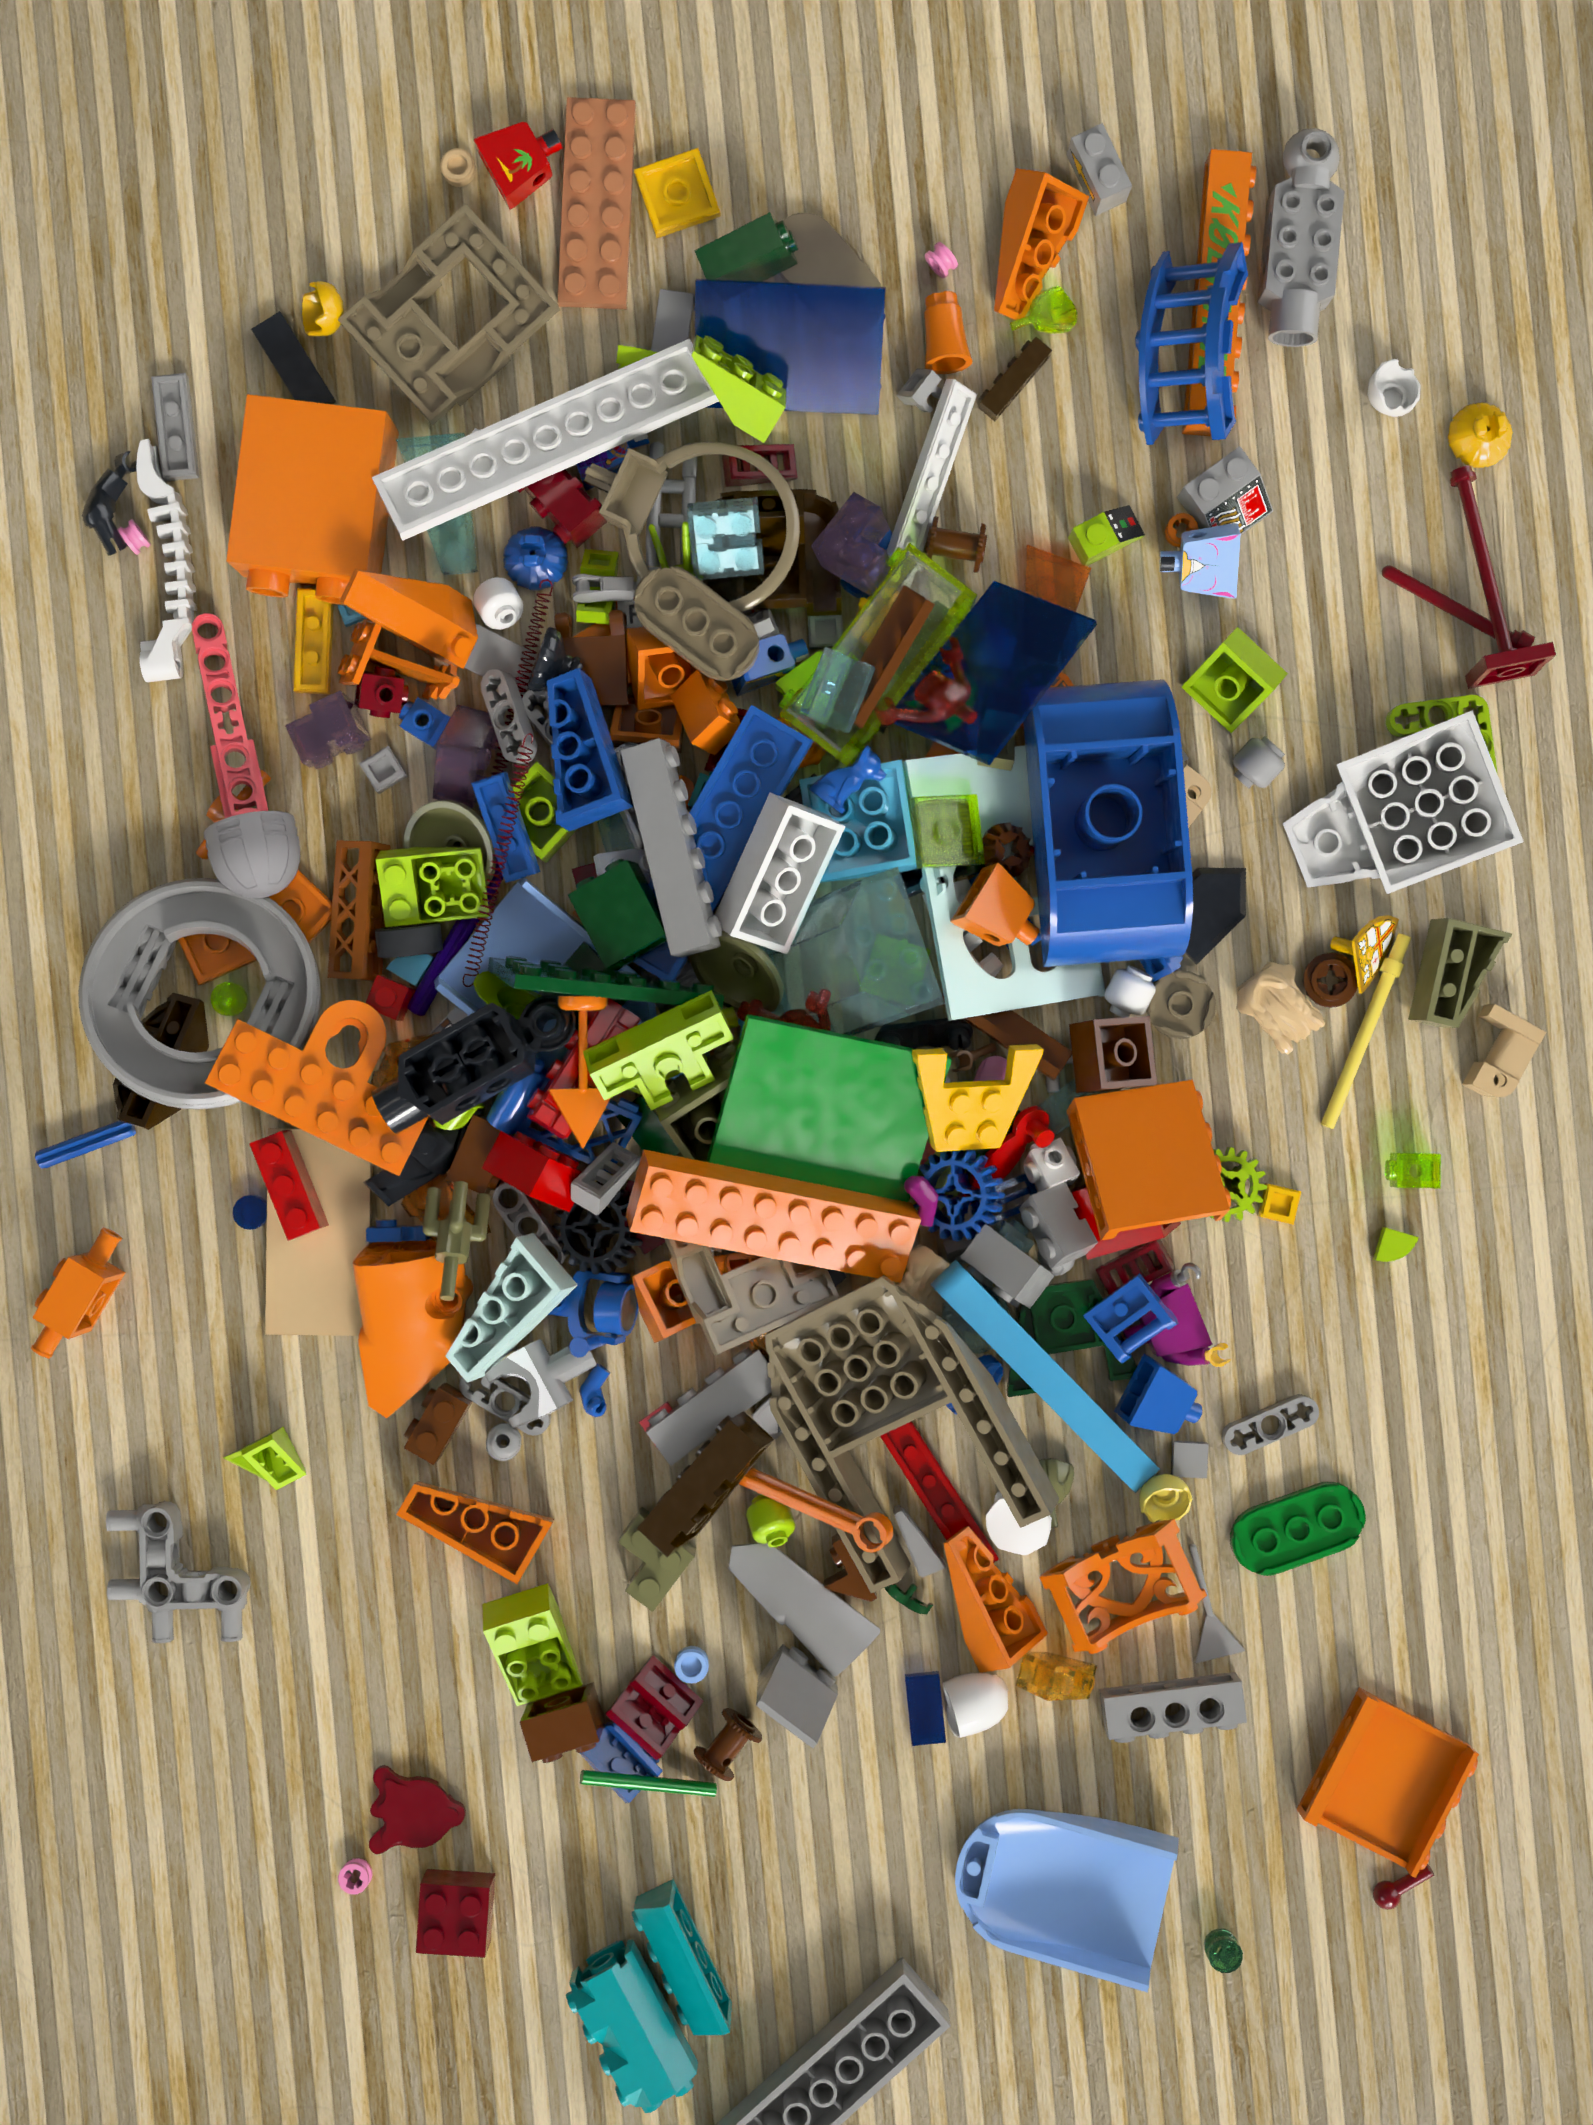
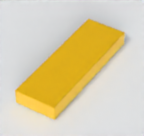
M297 588L293 691L295 693L330 694L334 604L317 600L315 598L316 589Z

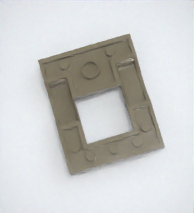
M465 203L412 252L404 269L383 289L364 295L338 321L425 418L434 425L457 403L459 406H462L511 361L509 356L559 312L560 308ZM466 257L508 305L458 349L419 306L442 286L440 280Z
M664 1238L672 1256L669 1261L696 1324H701L714 1355H718L787 1324L839 1298L828 1269L761 1257L721 1275L709 1246Z

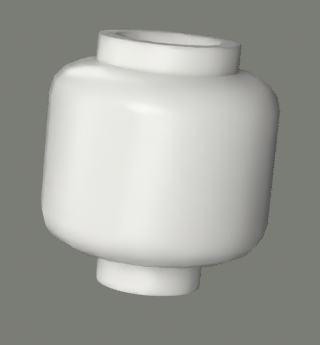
M500 577L488 579L481 583L474 593V606L483 622L490 628L499 630L509 628L521 618L523 601L513 584L507 579Z
M1130 965L1126 969L1116 970L1104 993L1107 1002L1112 1004L1110 1011L1122 1018L1129 1017L1130 1014L1136 1016L1143 1015L1156 991L1154 984L1151 982L1153 977Z

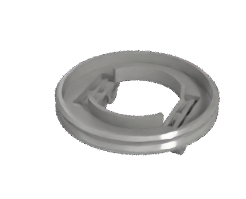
M192 878L169 882L143 892L127 902L109 918L97 933L85 957L79 981V1010L82 1025L88 1041L100 1061L119 1081L137 1094L151 1101L181 1109H214L230 1106L242 1101L204 1083L222 1048L197 1053L179 1051L153 1038L141 1021L147 1000L150 1001L152 998V992L159 982L162 969H166L167 961L174 951L177 939L195 934L220 935L238 942L254 955L261 966L263 976L267 982L247 1024L303 1050L317 1022L320 1009L321 989L316 960L304 933L294 919L269 897L247 898L237 895L225 888L218 879Z

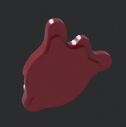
M386 1765L379 1766L373 1774V1781L379 1789V1796L372 1804L370 1813L372 1816L381 1818L384 1821V1825L369 1840V1848L374 1854H382L391 1847L399 1845L410 1848H426L441 1840L451 1828L463 1822L466 1815L465 1806L453 1799L450 1794L447 1795L438 1785V1781L421 1776L403 1777Z

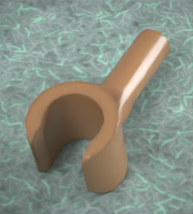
M991 1043L970 1052L961 1050L949 1053L948 1056L950 1058L958 1057L960 1061L959 1067L951 1071L969 1070L973 1065V1061L977 1060V1058L996 1051L995 1044Z

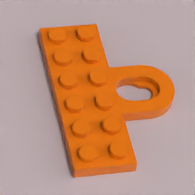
M356 1000L340 1001L328 1007L318 1018L303 1050L237 1019L204 1082L219 1091L397 1176H400L428 1119L426 1117L396 1134L381 1116L371 1093L378 1087L368 1083V1080L385 1047L386 1027L382 1017L373 1007ZM347 1025L355 1026L360 1032L358 1059L348 1068L335 1067L326 1057L325 1048L327 1042L331 1037L339 1034L343 1027Z

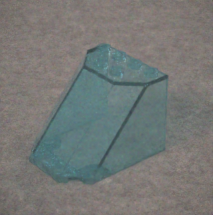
M898 867L866 877L811 901L799 930L790 945L788 954L758 945L776 965L781 976L784 991L779 1006L771 1014L761 1016L763 1018L856 1036L945 1004Z

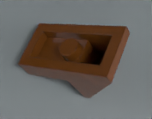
M837 1533L832 1536L833 1547L829 1549V1552L837 1567L844 1566L845 1569L824 1580V1588L870 1602L877 1599L876 1591L871 1593L839 1534Z

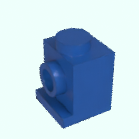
M417 697L414 703L408 701L399 714V718L403 720L399 726L404 731L438 752L457 724L451 717ZM427 715L429 718L428 724L418 726L417 722L420 717Z

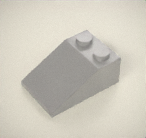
M782 1644L758 1676L756 1706L811 1748H814L819 1741L838 1696V1687L835 1684L836 1679L824 1668L820 1667L816 1670L807 1663L808 1657L798 1648L792 1647L789 1649Z

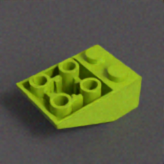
M696 335L691 356L732 423L765 443L786 408V389L782 387L783 382L770 373H765L764 376L752 369L754 365L743 356L736 354L735 357H732L722 351L723 345L712 337L705 336L703 339Z
M413 847L383 850L377 855L376 866L385 927L490 917L487 914L478 912H489V908L480 906L481 904L489 906L488 901L482 900V898L488 899L487 894H483V892H487V889L485 887L486 881L481 848Z
M548 1583L482 1604L484 1635L517 1706L582 1686V1680L562 1616Z

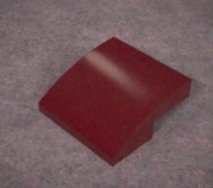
M653 1655L628 1683L605 1714L654 1759L658 1760L667 1751L678 1733L688 1725L704 1701Z

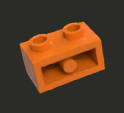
M696 670L671 695V698L690 743L715 755L732 739L740 725L737 716L738 709L729 699L726 692L728 687L724 681L709 678L699 670Z

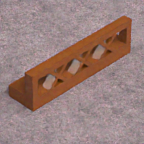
M336 841L327 978L375 981L377 975L382 976L383 958L378 957L375 930L384 928L385 921L376 857L380 851L390 850L391 845L373 841ZM348 849H359L358 863L351 869L347 864ZM352 882L357 888L356 897L349 904L345 899V888ZM350 916L354 922V932L347 938L342 932L343 922ZM346 951L352 957L351 972L340 971V958Z

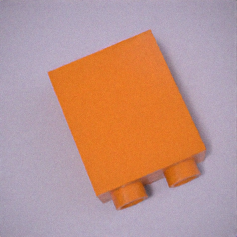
M247 394L226 562L243 577H247V591L270 597H288L290 583L316 586L315 598L317 600L330 604L344 605L339 601L354 569L382 573L389 513L372 477L395 467L399 431L387 411Z

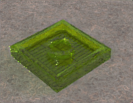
M977 794L919 796L909 799L917 869L985 864Z

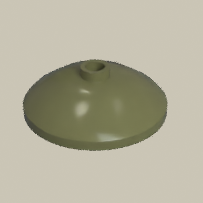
M437 800L420 807L408 821L404 833L403 848H461V842L463 848H481L485 881L486 879L492 880L493 876L487 873H495L494 869L489 868H496V863L491 862V860L496 861V856L492 855L495 854L491 837L483 819L470 807L453 800Z
M722 931V936L719 937L720 947L691 955L692 967L700 983L713 985V991L724 995L723 1005L728 1008L733 1007L735 1012L761 1017L771 1014L781 1003L784 992L781 976L772 959L758 945L730 936L725 931Z

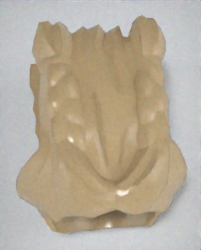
M1269 962L1260 971L1256 972L1254 976L1237 987L1236 1009L1241 1014L1253 1016L1261 1028L1271 1036L1277 1050L1282 1054L1288 1055L1293 1051L1292 1040L1298 1044L1300 1039L1305 1040L1307 1035H1310L1311 1030L1318 1031L1320 1027L1325 1025L1320 1011L1312 1006L1311 1001L1306 999L1295 984V967L1292 964L1283 965Z
M919 1244L911 1250L902 1281L894 1283L937 1314L946 1300L930 1284L950 1264L943 1257L936 1255L930 1248Z

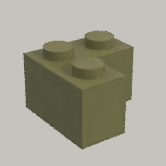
M641 1507L622 1532L618 1543L643 1561L628 1581L625 1592L653 1612L695 1557L696 1547L689 1542L669 1557H666L637 1529L650 1513Z

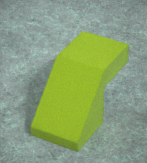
M585 549L580 574L617 576L619 552ZM590 587V590H600V587ZM615 601L578 603L576 622L610 625L609 612L614 610Z

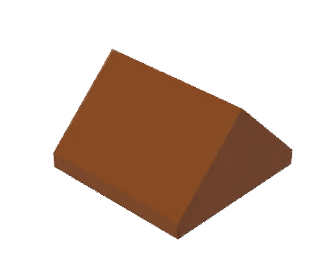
M628 694L629 705L615 706L610 729V736L614 747H619L628 742L639 745L660 738L674 746L677 753H682L684 726L675 705L637 710L634 695Z

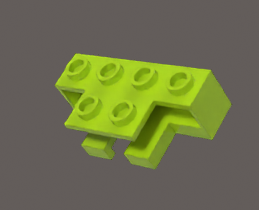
M711 990L583 1051L589 1074L604 1101L637 1085L652 1111L673 1101L672 1094L665 1083V1080L683 1072L693 1091L715 1081L705 1053L733 1040L734 1037L725 1015Z

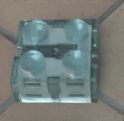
M758 497L688 503L687 517L693 570L696 578L704 580L764 574L762 538H756V533H760Z

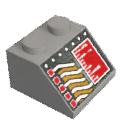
M1240 446L1185 485L1177 496L1188 514L1195 518L1199 529L1238 523L1242 535L1273 512L1261 474Z

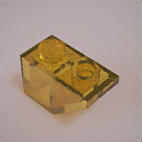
M1027 1652L1022 1658L1016 1686L1047 1701L1089 1699L1095 1685L1097 1665L1049 1652Z

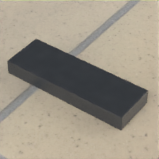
M280 311L251 329L295 400L334 404L336 402Z

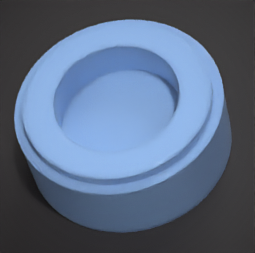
M688 1646L680 1650L674 1663L676 1675L686 1683L701 1681L706 1676L709 1668L707 1654L696 1646Z

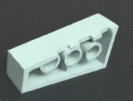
M534 1233L516 1237L510 1247L511 1251L506 1260L499 1265L495 1272L494 1280L488 1290L483 1292L477 1302L479 1305L471 1318L467 1319L446 1354V1358L467 1383L484 1377L486 1372L498 1364L578 1286Z

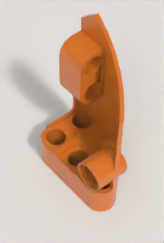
M437 1240L373 1242L368 1244L352 1262L362 1320L358 1343L368 1406L385 1418H388L450 1363L446 1358V1354L464 1326L466 1301L473 1292V1284L470 1278L465 1275V1263L458 1264L455 1293L458 1297L454 1296L452 1301L440 1299L444 1263L435 1259Z

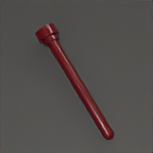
M1387 565L1382 569V576L1385 579L1495 639L1491 620L1391 565ZM1517 630L1509 631L1513 648L1519 649L1532 646L1535 640V636L1524 630L1521 632Z

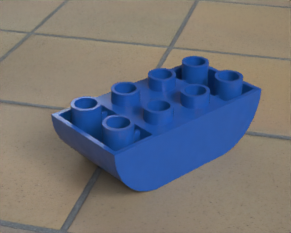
M1160 679L1022 689L1021 699L1043 967L1183 956L1189 944L1192 927L1193 876L1181 733L1176 705L1169 685L1165 680Z

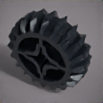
M622 1189L618 1191L609 1203L616 1211L620 1222H616L612 1218L611 1207L607 1206L599 1215L588 1211L587 1217L579 1222V1218L584 1208L576 1203L573 1204L570 1212L565 1210L554 1212L561 1218V1223H555L552 1226L561 1232V1235L555 1239L559 1243H564L565 1246L561 1251L564 1256L570 1255L568 1264L571 1266L579 1264L581 1272L591 1269L594 1275H598L604 1270L606 1273H613L616 1271V1266L619 1268L628 1265L626 1257L634 1258L637 1255L632 1246H641L643 1241L636 1237L637 1233L630 1232L626 1218V1210L629 1203L627 1199L630 1193L628 1190ZM602 1224L603 1227H610V1230L597 1232L596 1229H589L588 1226ZM579 1233L586 1238L587 1248L581 1242ZM615 1234H620L616 1245L606 1254V1248H609L611 1238Z

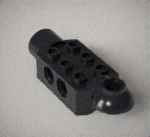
M544 995L531 1001L523 1010L520 1018L516 1019L505 1009L490 1003L400 1054L398 1076L371 1092L375 1105L387 1125L396 1134L428 1116L443 1125L535 1072L537 1053L559 1049L570 1041L576 1025L574 1010H562L558 1006V996ZM556 1019L555 1027L551 1031L543 1032L545 1023Z

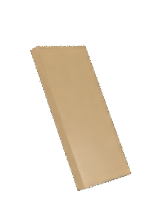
M268 1128V1136L282 1130H292L329 1226L287 1241L267 1190L265 1335L359 1336L362 1320L352 1262L368 1244L372 1243L366 1242V1228L372 1226L373 1191L363 1182L373 1177V1164L299 1128Z

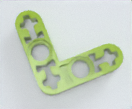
M1465 695L1405 703L1394 707L1388 712L1385 721L1387 730L1396 737H1406L1435 725L1428 718V712L1432 707L1441 708L1445 712V721L1464 714L1463 709L1467 708L1470 703L1472 708L1478 709V714L1475 715L1478 725H1481L1480 731L1497 772L1489 707L1482 697L1478 695ZM1403 712L1404 717H1415L1419 714L1420 721L1410 722L1403 729L1402 724H1396L1395 718Z

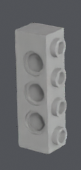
M1236 1672L1099 1689L1104 1730L1109 1740L1114 1739L1118 1743L1131 1742L1135 1740V1737L1145 1735L1154 1739L1165 1738L1169 1736V1732L1183 1731L1185 1734H1198L1204 1731L1203 1728L1209 1727L1231 1730L1237 1728L1238 1724L1247 1723L1242 1681ZM1208 1698L1215 1699V1704L1211 1710H1199L1203 1700ZM1180 1703L1181 1708L1177 1714L1172 1716L1165 1714L1169 1704ZM1144 1707L1147 1709V1713L1142 1719L1134 1720L1130 1718L1135 1708Z

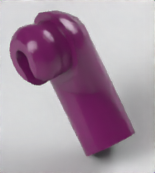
M910 1176L906 1179L904 1188L919 1205L920 1225L933 1227L938 1193L924 1177Z

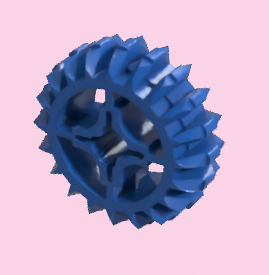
M963 1150L952 1151V1153L951 1151L940 1152V1157L936 1154L928 1157L930 1165H920L919 1169L924 1175L922 1177L927 1179L938 1193V1200L945 1204L947 1215L951 1216V1219L945 1216L937 1204L933 1227H928V1231L933 1233L940 1229V1238L947 1239L951 1235L953 1241L958 1242L962 1240L963 1236L967 1240L974 1239L976 1232L980 1233L985 1223L992 1225L997 1222V1219L991 1212H1001L1003 1209L1000 1204L995 1203L996 1199L1005 1197V1193L1002 1191L996 1192L995 1187L1002 1184L1003 1180L1002 1178H992L991 1175L996 1172L997 1167L992 1165L985 1168L988 1159L985 1155L979 1156L976 1159L975 1150H967L965 1154ZM951 1167V1174L947 1175L945 1186L935 1188L940 1175L947 1168ZM965 1169L974 1175L980 1188L970 1184L968 1173L965 1172ZM954 1189H956L957 1191L962 1192V1194L971 1195L959 1199V1197L945 1193L954 1191ZM974 1200H981L975 1215L965 1222V1214L968 1213L969 1204ZM915 1203L913 1206L915 1210H918L919 1205Z

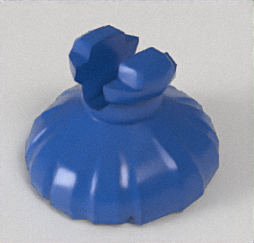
M531 526L520 530L517 534L511 536L504 548V568L511 580L517 583V586L540 591L551 587L550 582L544 581L541 584V588H539L542 580L548 579L554 586V582H559L563 577V573L567 570V548L551 530L539 526Z

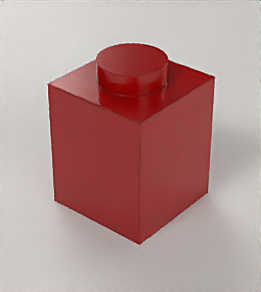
M377 975L365 1003L384 1016L397 1021H403L408 1011L407 1005L416 990L387 977Z

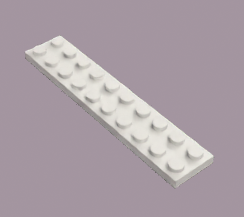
M687 339L373 476V482L402 541L719 402L691 356L693 348L691 340Z

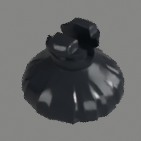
M547 628L527 686L533 692L545 690L547 688V680L577 668L583 669L584 665L580 662L581 658L577 656L573 658L565 653L563 638L555 628Z

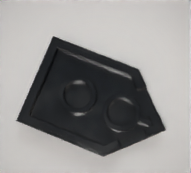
M1196 868L1192 872V927L1185 954L1196 965L1246 917V868Z

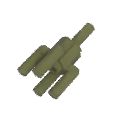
M464 1181L454 1182L449 1215L441 1221H438L441 1189L436 1187L427 1189L422 1230L427 1236L437 1237L435 1259L444 1263L440 1299L445 1301L454 1300L458 1264L467 1263L470 1241L482 1242L487 1236L491 1196L485 1193L477 1194L474 1225L466 1222L465 1209L468 1183Z

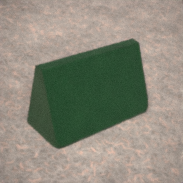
M640 1095L633 1101V1103L639 1105L638 1111L642 1113V1119L632 1135L633 1139L642 1150L676 1156L680 1151L660 1123L656 1110L651 1111L643 1095ZM620 1114L616 1115L626 1128L631 1119Z

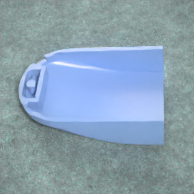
M524 877L516 882L495 907L494 913L490 914L493 919L488 920L491 922V925L486 926L490 931L486 933L488 938L484 939L487 943L482 945L485 947V950L481 951L484 956L480 957L482 960L479 963L481 968L477 971L479 974L488 971L489 957L506 959V956L521 957L527 959V962L540 964V960L561 962V965H563L583 941L595 951L596 949L584 926ZM484 920L482 925H489V923ZM479 926V928L477 929L480 931H488V929L483 926ZM474 932L473 934L478 937H486L485 934L480 932ZM472 936L434 980L435 989L468 1016L488 1005L479 997L475 991L474 984L471 987L463 985L464 974H477L476 971L466 969L465 967L479 968L476 964L466 961L480 962L479 959L470 957L468 954L482 956L481 953L472 951L469 948L483 950V947L471 944V942L485 943L483 940L473 938ZM629 965L618 970L637 974ZM465 975V985H471L476 976ZM628 1000L622 1006L641 1019L638 1025L657 1016L656 1005L653 1002ZM556 1019L546 1022L543 1032L551 1031L556 1025ZM563 1046L553 1051H541L536 1054V1057L545 1063L544 1068L548 1071L556 1059L562 1061L568 1049Z
M1032 1809L1003 1811L980 1823L965 1841L955 1872L958 1901L960 1907L963 1908L973 1924L972 1927L975 1931L1000 1949L1148 1993L1151 1964L1174 1860H1177L1179 1838L1146 1828L1091 1816Z

